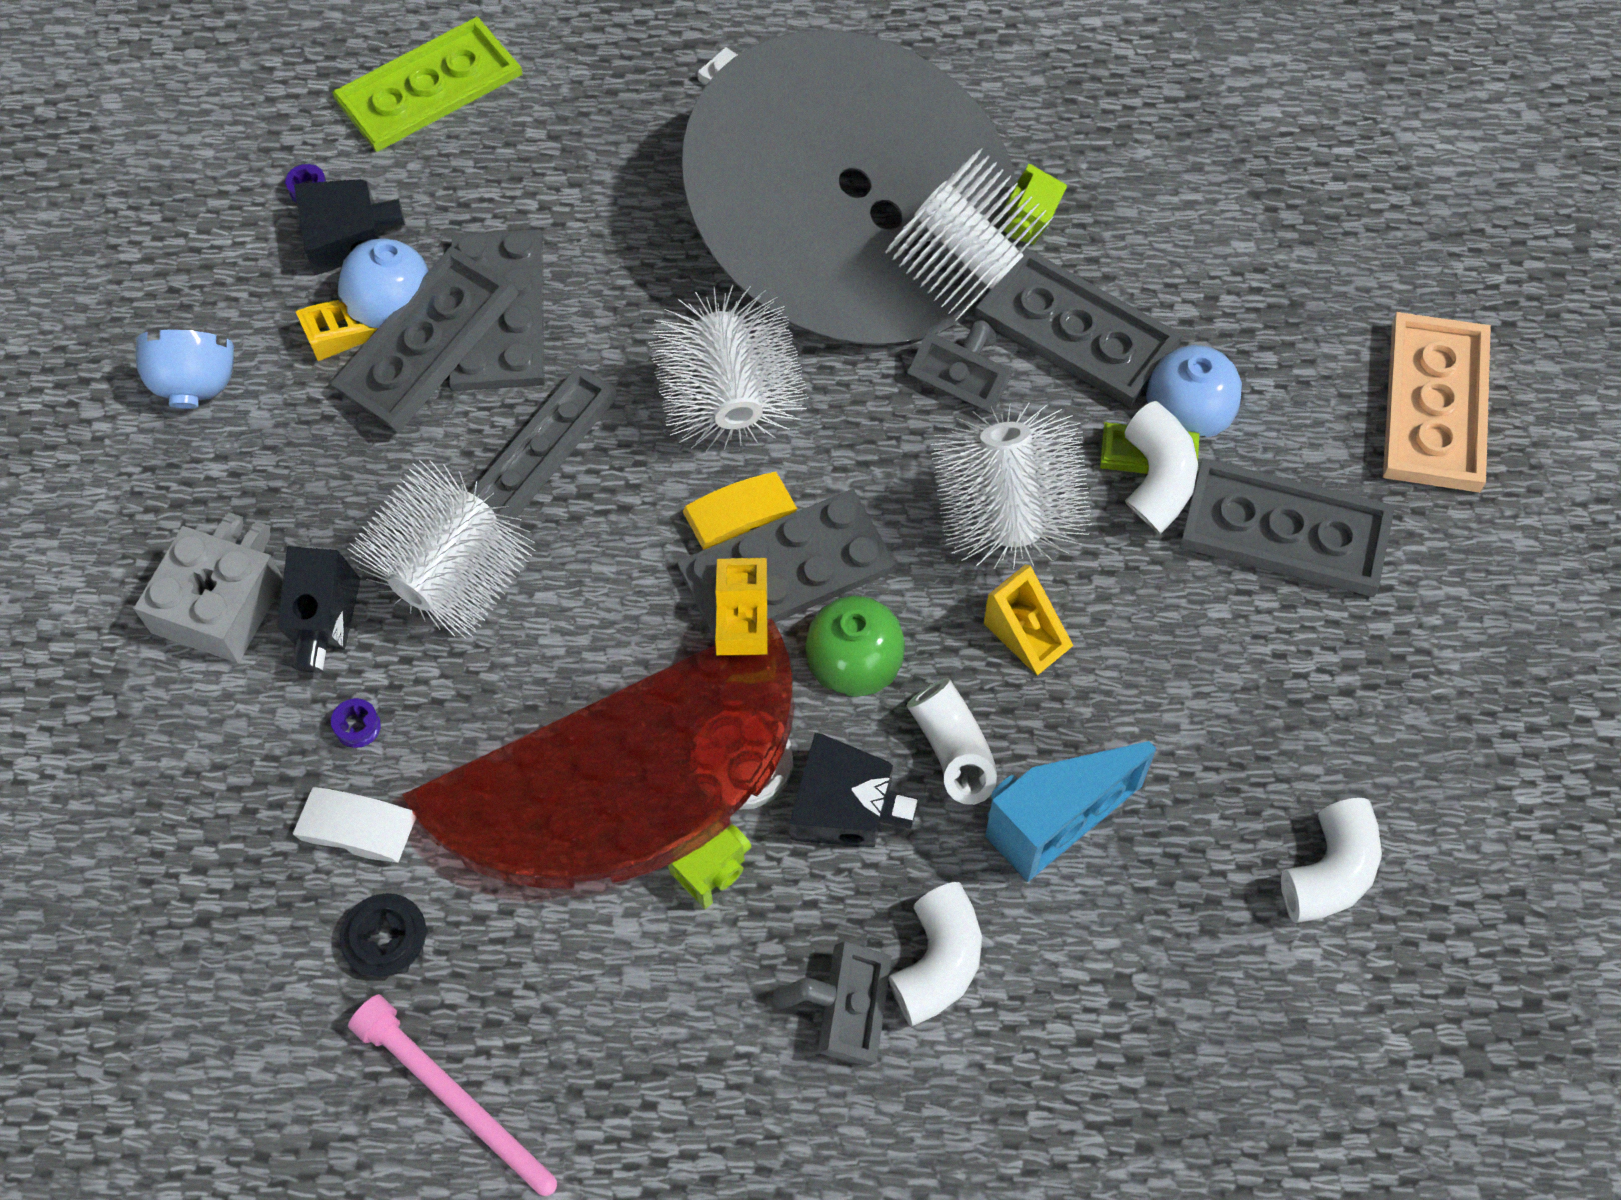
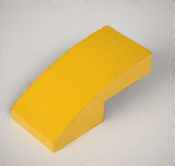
M771 472L745 479L711 492L686 505L683 513L702 549H708L749 532L752 528L761 527L795 513L797 507L777 472Z
M767 558L717 559L716 655L767 654Z

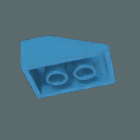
M1150 741L1032 767L1019 779L1015 775L1007 777L991 794L993 800L990 811L987 814L988 823L985 837L1018 873L1029 882L1142 787L1157 748Z

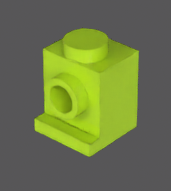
M1031 164L1026 166L1016 181L1018 184L1010 193L1003 207L1004 210L1025 189L1020 198L1007 211L1009 213L1007 221L1026 200L1032 197L1003 230L1008 234L1039 203L1035 210L1010 236L1014 240H1017L1046 210L1042 217L1019 240L1026 243L1053 217L1068 186ZM1048 223V224L1046 225V227L1034 238V240H1033L1030 244L1034 245V244L1036 243V241L1039 239V237H1040V236L1042 235V233L1045 231V229L1047 228V226L1049 225V223Z
M713 816L666 858L669 872L706 910L713 903L711 891L716 886L721 891L727 889L742 874L744 868L740 864L745 861L744 854L752 848V845L735 825L730 824L726 828Z

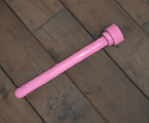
M375 995L355 1012L348 1024V1028L364 1043L372 1042L375 1046L383 1044L539 1195L549 1196L554 1193L557 1187V1180L554 1175L398 1028L400 1021L395 1017L397 1010L381 995Z

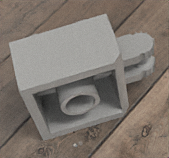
M229 512L222 518V522L219 523L213 536L182 526L133 608L150 633L239 663L283 585V576L271 555L263 553L265 546L270 541V526L255 521V524H252L240 545L236 543L241 532H243V517Z

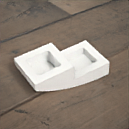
M312 787L293 835L301 841L316 845L345 848L353 855L398 863L417 814L412 810L380 800L347 792Z

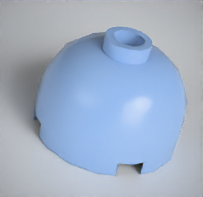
M386 238L368 240L357 245L344 259L338 282V298L340 302L342 300L347 305V313L354 320L368 327L379 328L394 311L410 301L429 270L422 256L413 247L401 241Z
M160 330V340L147 341L148 332L141 333L136 337L137 371L144 385L151 392L160 397L169 398L170 407L179 409L198 408V400L213 398L225 389L231 378L234 364V345L229 339L226 340L224 346L216 344V335L191 330Z
M1190 345L1180 347L1161 358L1150 377L1146 399L1148 403L1153 401L1160 403L1179 420L1186 431L1199 433V437L1205 436L1206 438L1219 434L1231 425L1240 408L1242 382L1236 367L1222 352L1208 346Z

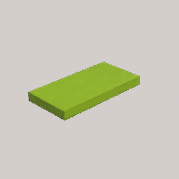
M477 16L332 91V95L375 152H378L523 75L517 61Z

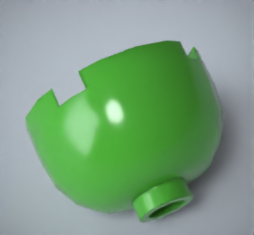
M854 595L835 599L819 610L808 629L805 653L809 670L822 686L829 690L831 688L836 692L846 693V696L860 697L875 694L893 682L902 667L906 644L900 622L887 606L873 598Z

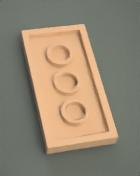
M1396 312L1391 329L1383 478L1481 492L1486 484L1491 325Z

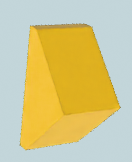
M1025 564L988 594L984 625L1037 676L1074 646L1030 565Z

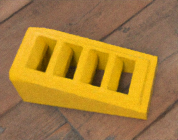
M336 300L316 304L295 311L317 361L367 342L378 330V328L368 327L362 323L357 324L356 320L347 313V305L342 300L341 302ZM345 319L348 326L339 328L337 322ZM326 326L329 327L328 331L320 332L319 330Z

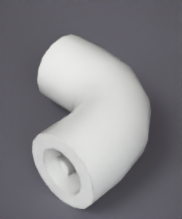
M1153 401L1135 414L1125 431V438L1145 455L1149 464L1148 475L1125 502L1153 530L1161 534L1178 517L1192 496L1198 461L1192 437L1172 413L1157 401Z
M946 678L937 681L916 694L908 702L907 708L917 721L939 759L947 793L960 803L975 805L990 797L996 787L997 773L995 762L982 731L951 680Z
M1346 799L1322 809L1318 817L1327 844L1325 856L1315 864L1282 871V894L1289 917L1294 923L1322 919L1348 909L1373 885L1382 858L1378 823L1371 802L1368 799Z
M959 882L939 886L922 896L915 903L913 908L928 938L927 951L917 963L888 977L894 997L911 1027L938 1015L961 998L979 969L982 934L974 908Z

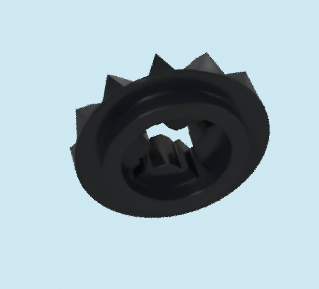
M383 893L364 899L349 912L341 928L340 946L345 960L362 976L379 977L387 980L391 975L399 972H408L410 965L416 958L423 956L424 943L429 933L424 916L414 902L398 894ZM383 916H386L389 927L393 932L402 934L398 938L389 941V949H386V955L381 952L377 942L368 940L372 935L380 933L381 925L384 924Z

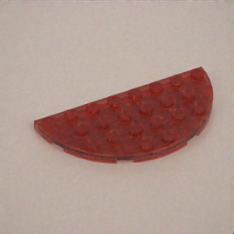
M770 618L767 620V654L716 655L715 644L402 795L410 810L413 811L412 813L418 825L432 842L438 847L441 845L445 850L460 858L464 866L493 879L535 888L574 889L575 882L594 881L610 877L612 883L653 872L680 860L723 832L732 824L730 817L744 805L751 795L757 797L775 772L789 739L795 710L792 669L782 636L774 621Z

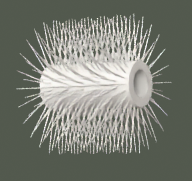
M978 150L974 156L972 155L966 163L964 162L948 181L943 182L914 214L915 217L907 224L908 226L885 251L886 253L890 252L894 246H897L905 238V235H908L915 225L917 226L921 222L922 224L917 227L918 229L893 256V259L895 260L898 255L900 256L927 228L929 232L919 240L920 242L902 260L903 262L899 265L901 267L922 248L928 239L930 240L935 235L936 238L920 254L907 273L914 269L941 241L944 245L932 255L933 257L917 273L914 280L924 273L947 248L950 252L935 267L921 286L928 282L953 255H956L958 259L938 279L927 294L938 286L961 261L965 265L945 286L935 300L967 268L972 273L952 293L942 307L974 275L979 280L949 313L981 281L987 285L958 318L988 287L992 290L1024 256L1021 252L1052 220L1051 218L1019 251L1015 245L1042 217L1046 210L1014 243L1007 239L1027 219L1039 203L1006 237L1001 232L1032 197L1026 200L1000 229L997 230L994 225L1020 198L1025 189L991 223L987 219L1010 195L1018 183L1012 186L985 215H981L980 212L999 193L1010 177L1002 182L995 191L993 190L977 209L973 207L995 183V180L1004 171L1003 169L993 179H990L971 201L968 202L966 200L985 180V177L992 171L996 163H993L989 169L987 168L969 189L967 188L962 195L960 194L990 156H987L976 165L954 189L952 186L971 167V164L982 152L981 150Z
M733 285L726 305L725 293L723 311H719L718 303L717 312L714 287L715 312L712 313L707 297L706 299L711 311L710 314L699 298L707 315L704 316L701 311L702 317L692 306L691 308L687 306L700 317L698 321L674 313L693 325L658 321L664 322L661 324L668 325L677 330L649 331L682 332L686 334H653L679 337H660L667 339L649 343L667 340L672 343L650 346L675 344L669 347L652 349L664 348L656 350V352H664L657 355L668 354V356L653 358L667 357L661 361L653 362L679 360L668 364H656L657 366L665 365L657 369L668 368L661 371H669L668 373L658 374H669L665 377H660L667 378L660 380L661 382L669 381L661 385L671 384L662 388L673 387L669 390H664H672L671 392L661 395L672 396L678 393H685L676 397H663L671 398L665 401H674L667 404H675V406L665 408H677L686 405L680 409H671L669 411H687L676 414L671 412L667 415L676 416L684 414L683 417L673 420L692 416L685 421L673 424L679 425L689 422L683 425L686 426L695 422L692 427L676 433L697 427L688 433L690 434L704 424L711 422L708 427L686 438L688 439L705 430L694 446L698 444V441L701 442L719 427L721 429L712 444L725 429H730L725 444L726 447L729 437L730 440L732 438L733 429H739L741 446L740 429L744 428L747 436L745 427L748 428L757 442L748 426L755 424L763 433L765 432L762 427L756 424V421L762 420L783 427L765 416L799 419L762 414L763 411L788 415L780 410L807 409H776L772 407L773 405L802 406L783 403H796L792 401L807 399L776 400L804 396H786L791 393H801L797 391L802 389L792 388L803 385L788 386L800 383L795 381L802 379L796 378L801 376V374L794 375L796 373H789L790 371L797 370L789 369L794 367L790 365L798 362L777 364L780 361L795 360L788 358L796 355L785 357L788 354H783L789 351L785 350L786 348L794 347L785 346L792 342L783 343L791 339L778 341L783 339L778 337L790 333L780 334L783 331H789L786 329L778 331L787 326L776 328L781 326L778 325L772 328H765L766 326L779 323L772 322L781 318L761 321L776 313L762 319L758 318L777 309L765 312L767 310L765 309L762 313L756 315L760 312L758 311L743 320L746 315L765 305L763 304L749 312L754 303L761 297L760 295L738 313L734 314L741 299L746 294L745 292L740 300L736 301L731 312L730 310L729 312L725 311ZM747 306H749L739 317L737 316ZM753 319V320L750 321L749 323L743 324V323L746 322L747 320ZM773 320L772 322L768 323L767 325H763L764 323ZM670 324H677V325H683V326L694 327V330H690V329H686V328H682V327H678V326H674V325H670ZM770 329H778L772 332H767ZM752 330H758L755 333L749 334ZM774 332H779L773 336L766 337L767 335H770ZM683 337H692L689 340L677 339ZM775 345H782L780 347L772 348ZM668 348H678V349H674V350H671V351H666V350H665V349H668ZM779 348H784L778 352L774 351ZM784 364H789V365H787L786 367H783V368L779 367V366H782V365H784ZM679 376H681L680 378H677V379H674V380H668V379H670V378H672V377H679ZM796 376V377H793V378H791V379L780 380V379H783V378H785V377ZM789 380H795L789 384H785V382ZM769 389H778L774 392L768 391ZM785 390H796L793 392H782ZM769 401H781L780 403L774 404L766 403ZM700 408H706L701 412H695ZM701 414V416H700L699 418L689 420V419H691V418H693V417H695V416ZM710 418V419L707 420L706 422H703V423L699 424V423L702 422L704 419ZM715 424L718 425L714 430H712L709 434L702 438Z
M1009 405L1007 422L1003 421L1001 414L1002 423H999L994 411L993 414L998 424H993L992 426L984 418L982 419L977 415L989 426L986 429L961 420L982 429V432L973 427L971 428L977 432L947 427L980 434V436H968L961 433L957 434L963 436L935 435L960 437L967 441L940 440L950 443L931 445L971 444L963 447L948 445L957 448L934 449L945 450L936 453L949 455L932 458H943V460L936 463H947L935 468H948L934 473L955 469L951 472H943L946 473L944 475L935 476L948 477L936 482L952 481L938 485L952 486L937 490L950 491L939 495H952L939 500L956 499L949 502L962 500L959 503H942L956 504L944 507L953 508L954 510L941 513H955L945 516L946 518L959 517L943 522L959 523L942 526L959 527L943 531L963 529L944 535L964 534L954 537L958 538L972 534L964 540L948 544L968 541L964 543L967 544L982 538L979 543L955 551L958 552L974 546L973 548L975 549L971 551L973 552L986 542L994 539V542L970 556L995 543L983 560L1003 545L1006 548L999 558V562L1001 558L1002 560L1004 559L1008 547H1011V551L1012 547H1015L1014 569L1017 547H1020L1023 559L1021 546H1024L1034 566L1026 545L1032 543L1040 553L1042 552L1046 555L1034 543L1035 541L1039 540L1061 551L1064 550L1060 549V547L1049 541L1046 537L1076 543L1043 535V532L1053 533L1065 538L1069 537L1058 533L1064 535H1089L1085 533L1060 532L1057 528L1085 531L1070 527L1092 524L1075 525L1062 522L1090 521L1070 520L1090 515L1070 514L1091 511H1075L1078 508L1090 507H1074L1077 504L1088 503L1086 501L1069 502L1087 498L1072 496L1089 493L1074 492L1088 488H1072L1086 483H1071L1085 480L1073 477L1087 474L1078 475L1073 473L1086 469L1071 470L1085 465H1068L1082 462L1081 460L1071 459L1083 457L1073 454L1084 451L1071 452L1070 450L1083 446L1069 445L1082 443L1071 441V439L1083 437L1064 439L1075 435V433L1082 432L1066 433L1073 431L1069 430L1058 434L1041 435L1050 430L1059 429L1058 431H1060L1064 427L1077 424L1061 426L1063 424H1060L1051 429L1043 430L1049 424L1066 419L1063 418L1046 424L1050 421L1048 420L1042 425L1030 429L1029 427L1051 415L1031 424V421L1028 425H1025L1033 417L1035 419L1040 414L1041 410H1039L1024 423H1018L1026 410L1025 408L1022 414L1020 412L1016 422H1009ZM1072 434L1057 440H1045V438H1049L1052 436L1056 437L1057 435ZM1053 442H1077L1067 445H1062L1064 443H1061L1056 446H1047L1048 444ZM1067 447H1077L1069 450L1062 449ZM1051 449H1058L1054 452H1046ZM955 450V451H959V452H962V453H960V454H944V453H941V452H946V451ZM1056 455H1065L1058 459L1054 458ZM956 456H965V457H967V458L962 459V460H959V459H950V458H953V457H956ZM947 459H949V460H956V461L941 462V461H944V460H947ZM1067 461H1077V462H1071V463L1062 464V463L1067 462ZM962 462H971V463L966 464V465H961V464H960V463H962ZM1051 462L1057 463V465H1048V464L1051 463ZM949 464H955L952 467H941ZM1065 466H1076L1069 469L1063 468ZM1051 468H1058L1055 471H1049ZM958 469H961V470H964L965 472H954V471H956V470H958ZM1058 473L1066 474L1060 477H1055ZM961 474H965V475L962 476V477H955V476H958V475H961ZM1069 479L1075 480V481H1070V482H1065V483H1064V481L1069 480ZM966 480H973V482L964 483ZM958 482L956 485H946L949 483ZM1064 485H1075V486L1065 487ZM965 486H972L968 490H958ZM1053 486H1059L1056 489H1049ZM959 487V488H957V489H955V490H947V489ZM1059 492H1067L1059 496L1056 495ZM969 498H976L974 501H968ZM1068 498H1077V499H1071V500L1064 501V500H1066V499H1068ZM1053 499L1060 500L1058 502H1052ZM1066 503H1076L1073 505H1065ZM1055 504H1059V505H1060V506H1058V507H1056V508H1055V507H1050V506H1053V505H1055ZM968 505V506H971L972 508H961V507H964V506ZM1056 510H1066V512L1059 514ZM1061 515V516H1063V517H1065V516H1078V517H1073V518L1065 519V518H1062V517H1059V516ZM973 516H980V517L977 518V519H972V518H971V517H973ZM1058 517L1063 520H1053L1051 518ZM971 522H978L974 526H965ZM1056 522H1060V523H1065V524H1069V525L1056 526V525H1050V524L1056 523ZM970 528H975L971 532L959 533ZM1046 528H1050V529H1053V530H1055V531H1049V530H1046ZM977 533H986L979 537L968 539ZM1042 537L1043 539H1045L1046 541L1050 542L1051 544H1049V543H1047V542H1045V541H1043V540H1041V539H1039V538Z
M422 463L434 475L437 481L419 467L417 468L428 480L409 469L421 482L408 475L406 476L419 488L417 490L422 492L423 495L413 489L412 485L400 479L412 491L409 492L397 485L408 496L406 497L394 491L399 498L405 499L403 500L405 504L394 497H389L405 510L390 504L389 506L396 512L394 514L391 513L392 511L387 513L391 518L382 514V517L392 525H389L387 522H381L393 530L395 534L381 525L385 529L384 532L380 529L378 530L387 537L382 536L375 528L373 529L382 540L372 534L370 529H368V532L378 540H375L373 537H367L379 545L381 549H378L369 540H367L366 544L361 542L375 553L368 551L364 546H362L364 548L362 550L372 555L378 562L362 551L360 552L366 556L365 558L373 561L380 568L355 552H351L372 566L361 563L362 565L386 577L383 578L360 569L388 581L387 584L369 580L388 585L392 588L391 591L379 592H395L401 597L397 602L404 599L410 604V614L413 605L419 608L425 621L421 611L425 610L439 628L428 612L429 610L446 628L447 626L439 619V616L460 633L454 627V624L462 630L464 629L446 616V614L465 626L467 625L455 618L452 613L459 616L467 624L470 622L475 625L476 622L464 614L466 613L471 616L464 606L474 612L472 609L476 612H483L479 609L481 608L479 604H482L475 600L480 601L475 596H478L481 600H483L482 598L490 599L491 597L488 594H492L495 597L498 596L496 593H491L493 592L491 588L495 587V590L498 589V586L493 582H497V576L504 579L507 578L500 570L514 576L510 570L507 571L503 568L505 567L503 564L516 571L519 570L509 560L524 567L511 553L522 559L524 557L517 550L513 551L511 548L515 547L530 555L514 541L529 548L531 547L507 531L522 536L520 533L496 522L500 521L522 529L507 523L509 522L508 520L497 519L496 516L512 519L518 518L494 514L492 509L509 506L489 507L484 502L490 496L483 501L476 497L477 481L473 495L467 492L461 473L462 490L446 468L458 488L456 490L448 481L446 475L444 476L438 470L449 486ZM432 480H433L434 482H436L438 485H440L444 490H442L441 488L437 487V486L432 482ZM425 481L433 485L436 488V490L429 486ZM418 485L427 490L429 493L423 491ZM409 494H411L412 496H414L415 498H417L418 500H420V501L422 502V504H420L419 502H417V501H416L413 497H411ZM406 501H408L409 503H411V504H412L413 506H415L416 508L410 506ZM416 504L420 505V506H421L424 510H426L427 512L423 511V510H422L421 508H419ZM397 510L407 515L409 519H406ZM407 513H409V514L413 515L414 517H416V518L418 519V521H417L416 519H414L413 517L409 516ZM391 515L396 517L401 522L396 521ZM403 519L409 522L413 527L408 525ZM395 529L401 531L404 535L400 534ZM389 534L393 535L400 542L394 540ZM501 535H503V536H505L506 538H508V539H509L510 541H512L515 545H513V544H511L510 542L506 541ZM381 544L387 546L391 551L383 547ZM489 546H491L492 548H494L495 550H497L499 553H497L496 551L492 550ZM498 548L504 550L511 557L507 556L506 554L498 550ZM375 549H377L378 551H380V552H381L384 556H386L387 558H385V557H383L382 555H380ZM484 557L488 558L493 564L487 561ZM479 563L487 567L490 571L483 568L481 565H479ZM487 565L492 566V567L495 568L499 573H497L496 571H494L493 569H491V568L488 567ZM485 571H486L488 574H490L492 577H494L496 580H494V579H492L491 577H489V576L485 573ZM468 580L475 583L478 587L471 584ZM476 582L482 583V584H483L485 587H487L490 591L486 590L485 588H483L482 586H480V585L477 584ZM475 589L478 590L480 593H482V594H483L484 596H486L487 598H485V597H483L482 595L478 594V593L475 591ZM461 590L467 592V593L471 596V598L468 597V596H467L464 592H462ZM457 597L464 600L468 605L464 604ZM465 599L471 600V601H472L473 603H475L479 608H477V607L474 606L473 604L469 603V602L466 601ZM451 608H454L455 610H457L462 616L458 615V614H457L453 609H451ZM438 612H440L442 615H444V616L451 622V624H450L443 616H441Z

